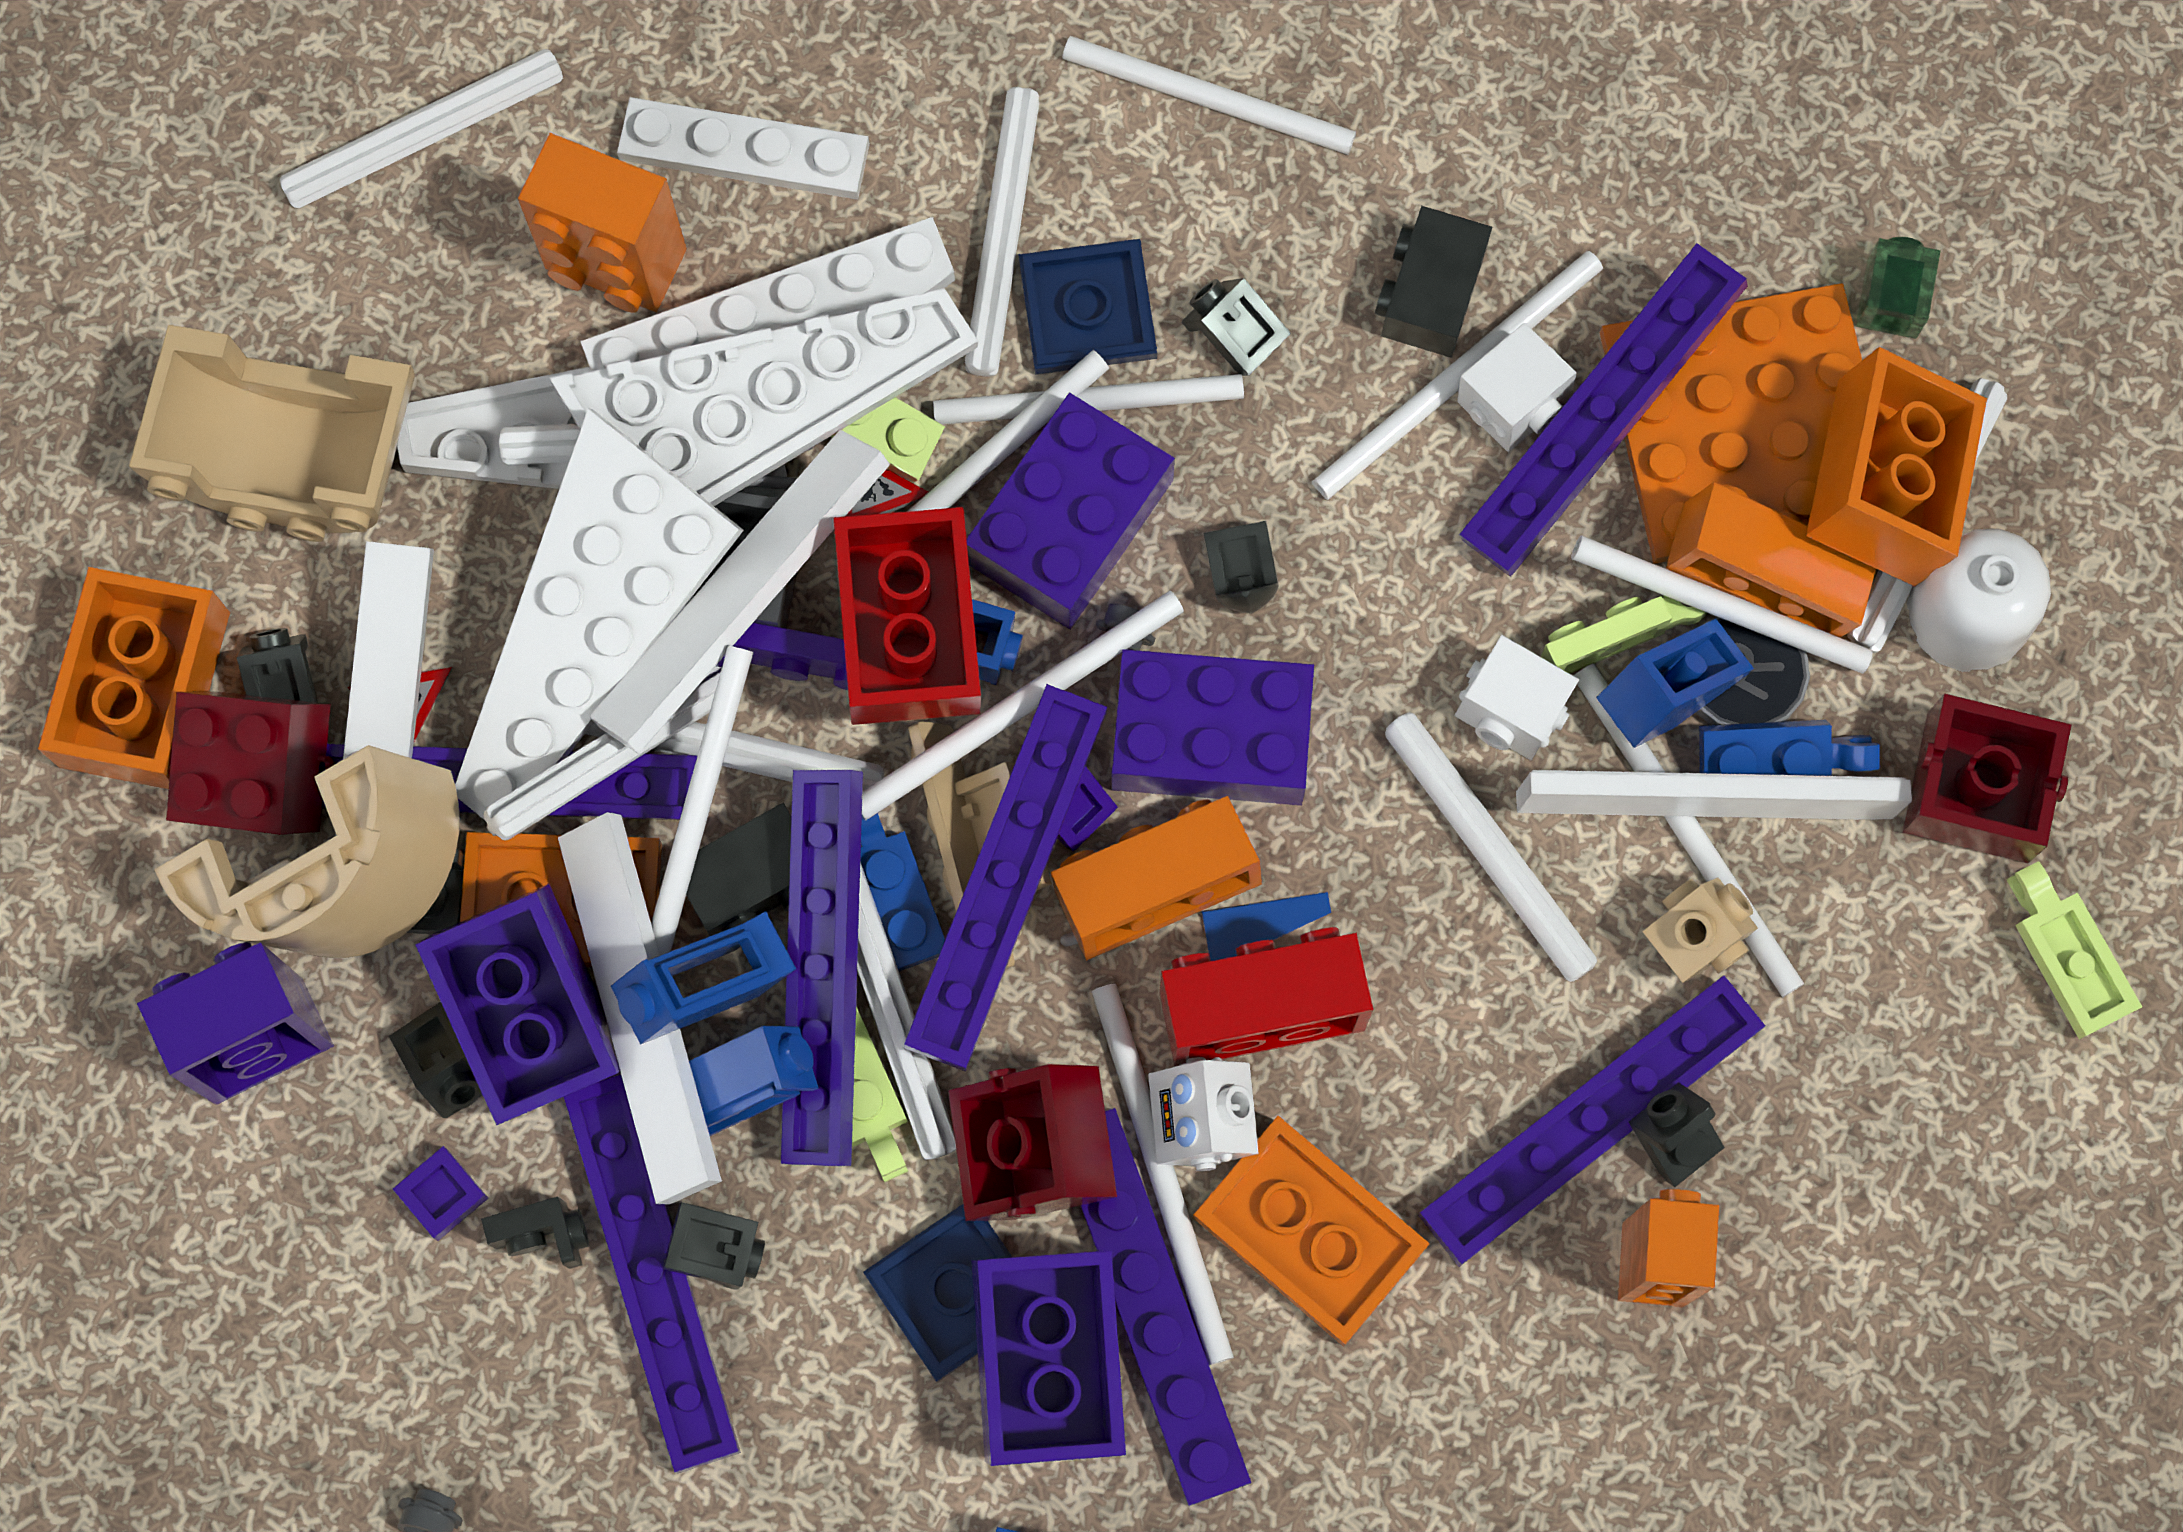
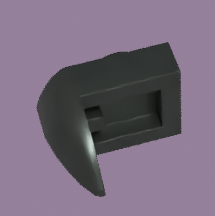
M1266 520L1204 533L1217 600L1229 609L1249 614L1256 612L1274 597L1279 587Z

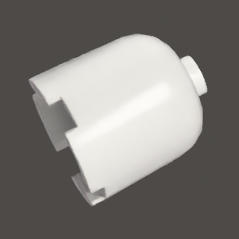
M1975 529L1962 535L1958 557L1945 566L1935 569L1928 578L1913 586L1910 591L1907 609L1909 610L1910 624L1917 636L1916 641L1920 648L1939 664L1961 672L1990 669L2008 662L2027 642L2043 620L2051 596L2049 570L2040 553L2019 535L2002 529Z

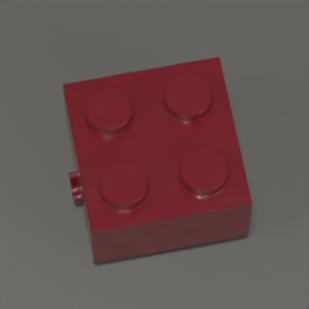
M176 692L166 821L277 835L320 832L323 798L314 776L319 774L321 762L325 763V770L334 765L333 759L330 756H326L331 704L226 692Z
M1944 693L1927 713L1911 789L1912 802L1908 804L1902 833L2028 864L2047 848L2056 801L2061 802L2067 790L2068 776L2062 775L2072 724ZM2060 783L2059 789L2056 791L2057 784Z
M1046 1064L1016 1072V1068L998 1069L988 1072L989 1080L948 1090L966 1221L1024 1219L1117 1197L1099 1066Z

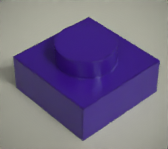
M1086 766L1057 837L1065 847L1073 852L1118 808Z
M442 1146L393 1188L394 1192L437 1241L442 1239L489 1199L445 1146Z

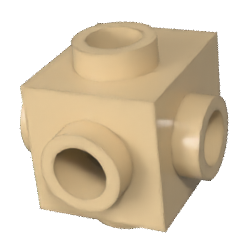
M1692 878L1662 901L1669 911L1642 932L1681 982L1684 983L1698 976L1711 965L1719 974L1738 961L1749 951L1743 940L1756 931L1758 927L1749 917L1753 914L1752 906L1743 893L1733 884L1728 883L1724 885L1719 878H1715L1699 886Z

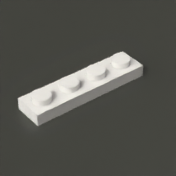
M630 97L617 154L621 161L858 200L870 143L869 137Z

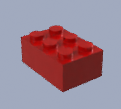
M956 507L835 517L834 530L851 724L859 725L980 714L981 691L964 508Z
M1337 927L1322 928L1302 934L1300 936L1301 944L1276 948L1273 940H1262L1237 947V956L1211 961L1209 953H1196L1172 960V969L1161 971L1159 995L1174 1067L1185 1064L1189 1058L1204 1057L1206 1060H1212L1215 1057H1220L1223 1060L1364 1032L1374 1009L1357 933L1340 936L1339 928Z

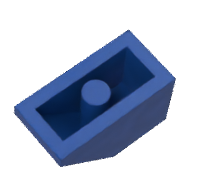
M1713 619L1636 656L1596 698L1632 747L1636 748L1678 726L1747 676L1754 668L1718 620Z

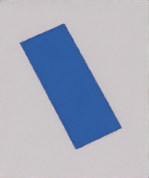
M1328 892L1202 912L1211 961L1237 956L1236 948L1256 941L1275 940L1330 914L1331 907Z

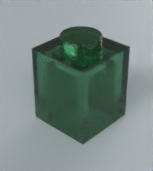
M1893 237L1888 240L1879 238L1867 260L1856 327L1917 339L1929 319L1941 250L1924 247L1923 243L1909 237Z

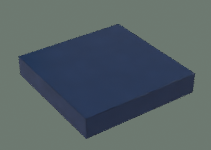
M1140 239L1019 254L1035 375L1068 371L1092 350L1096 351L1107 365L1157 359L1158 353Z
M962 1204L863 1271V1273L938 1383L978 1355L971 1260L1011 1258L1012 1256L988 1221H966L964 1204Z

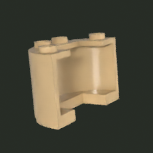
M168 325L129 467L149 481L147 491L151 494L173 501H184L186 499L207 508L228 514L227 522L241 529L260 532L264 530L266 523L286 526V531L290 535L313 542H322L325 533L367 532L378 521L415 378L414 370L408 364L354 355L349 356L345 374L252 359L245 356L228 334Z
M368 745L314 776L337 835L295 860L287 858L248 881H241L235 878L223 843L211 839L200 842L154 870L170 900L189 920L203 929L211 930L232 940L253 944L261 942L268 947L326 958H349L374 952L391 944L415 926L435 902L447 880L456 853L460 819L457 791L451 770Z

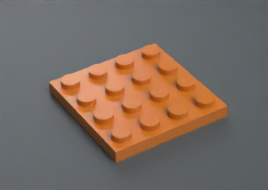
M1843 283L1735 302L1625 436L1624 440L1653 564L1668 562L1684 503L1713 482L1720 485L1737 487L1743 490L1748 498L1773 510L1792 513L1799 517L1803 524L1808 526L1838 380L1862 361ZM1633 320L1603 325L1599 333L1605 355Z

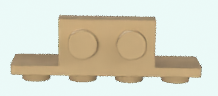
M924 721L910 725L908 731L912 742L911 759L953 733L952 727L950 725ZM960 758L922 783L928 803L927 820L931 830L937 837L944 864L942 872L943 881L947 891L953 898L956 912L1015 763L1003 762L966 778ZM1047 865L1037 890L1052 885ZM1013 952L1007 968L1015 965Z

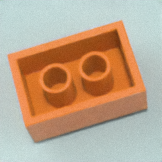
M549 133L518 197L543 265L548 270V276L556 283L572 290H581L583 284L603 291L605 292L603 296L609 303L624 311L636 313L641 306L657 313L687 250L667 179Z
M1881 347L1874 350L1838 380L1806 536L1913 586L1928 578L1935 569L1945 566L1958 557L1987 398Z
M88 567L38 750L62 769L169 789L176 692H209L230 611L212 590Z

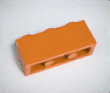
M1713 482L1684 503L1666 569L1840 638L1862 625L1876 568L1807 537L1808 526L1803 524L1796 515L1786 511L1773 510L1748 498L1747 494L1737 487L1720 485L1716 482Z
M1228 796L1214 802L1204 799L1191 803L1183 808L1175 819L1156 827L1142 825L1133 828L1119 839V843L1096 853L1093 850L1075 853L1065 859L1059 869L1050 872L1057 899L1086 961L1262 885L1260 860Z
M1663 1189L1660 1190L1659 1198H1650L1622 1223L1618 1301L1685 1307L1714 1289L1719 1205L1701 1203V1193Z

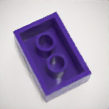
M1069 392L966 539L969 566L1071 630L1173 482L1175 458Z
M1122 649L1112 767V790L1221 799L1228 796L1230 800L1302 806L1306 790L1314 664Z
M550 884L436 932L415 944L496 1126L604 1080L620 1071L602 1001Z
M250 942L233 945L214 957L215 965L193 976L186 972L170 976L152 988L153 996L137 1003L169 1075L215 1105L334 1047L303 978L261 942L254 946Z
M1112 1250L971 1260L985 1462L990 1466L1125 1456L1126 1445Z

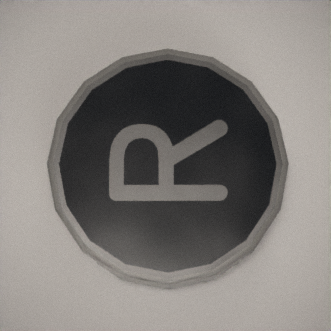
M1720 617L1706 621L1705 623L1717 619L1754 669L1696 713L1710 725L1786 722L1804 700L1810 680L1807 652Z

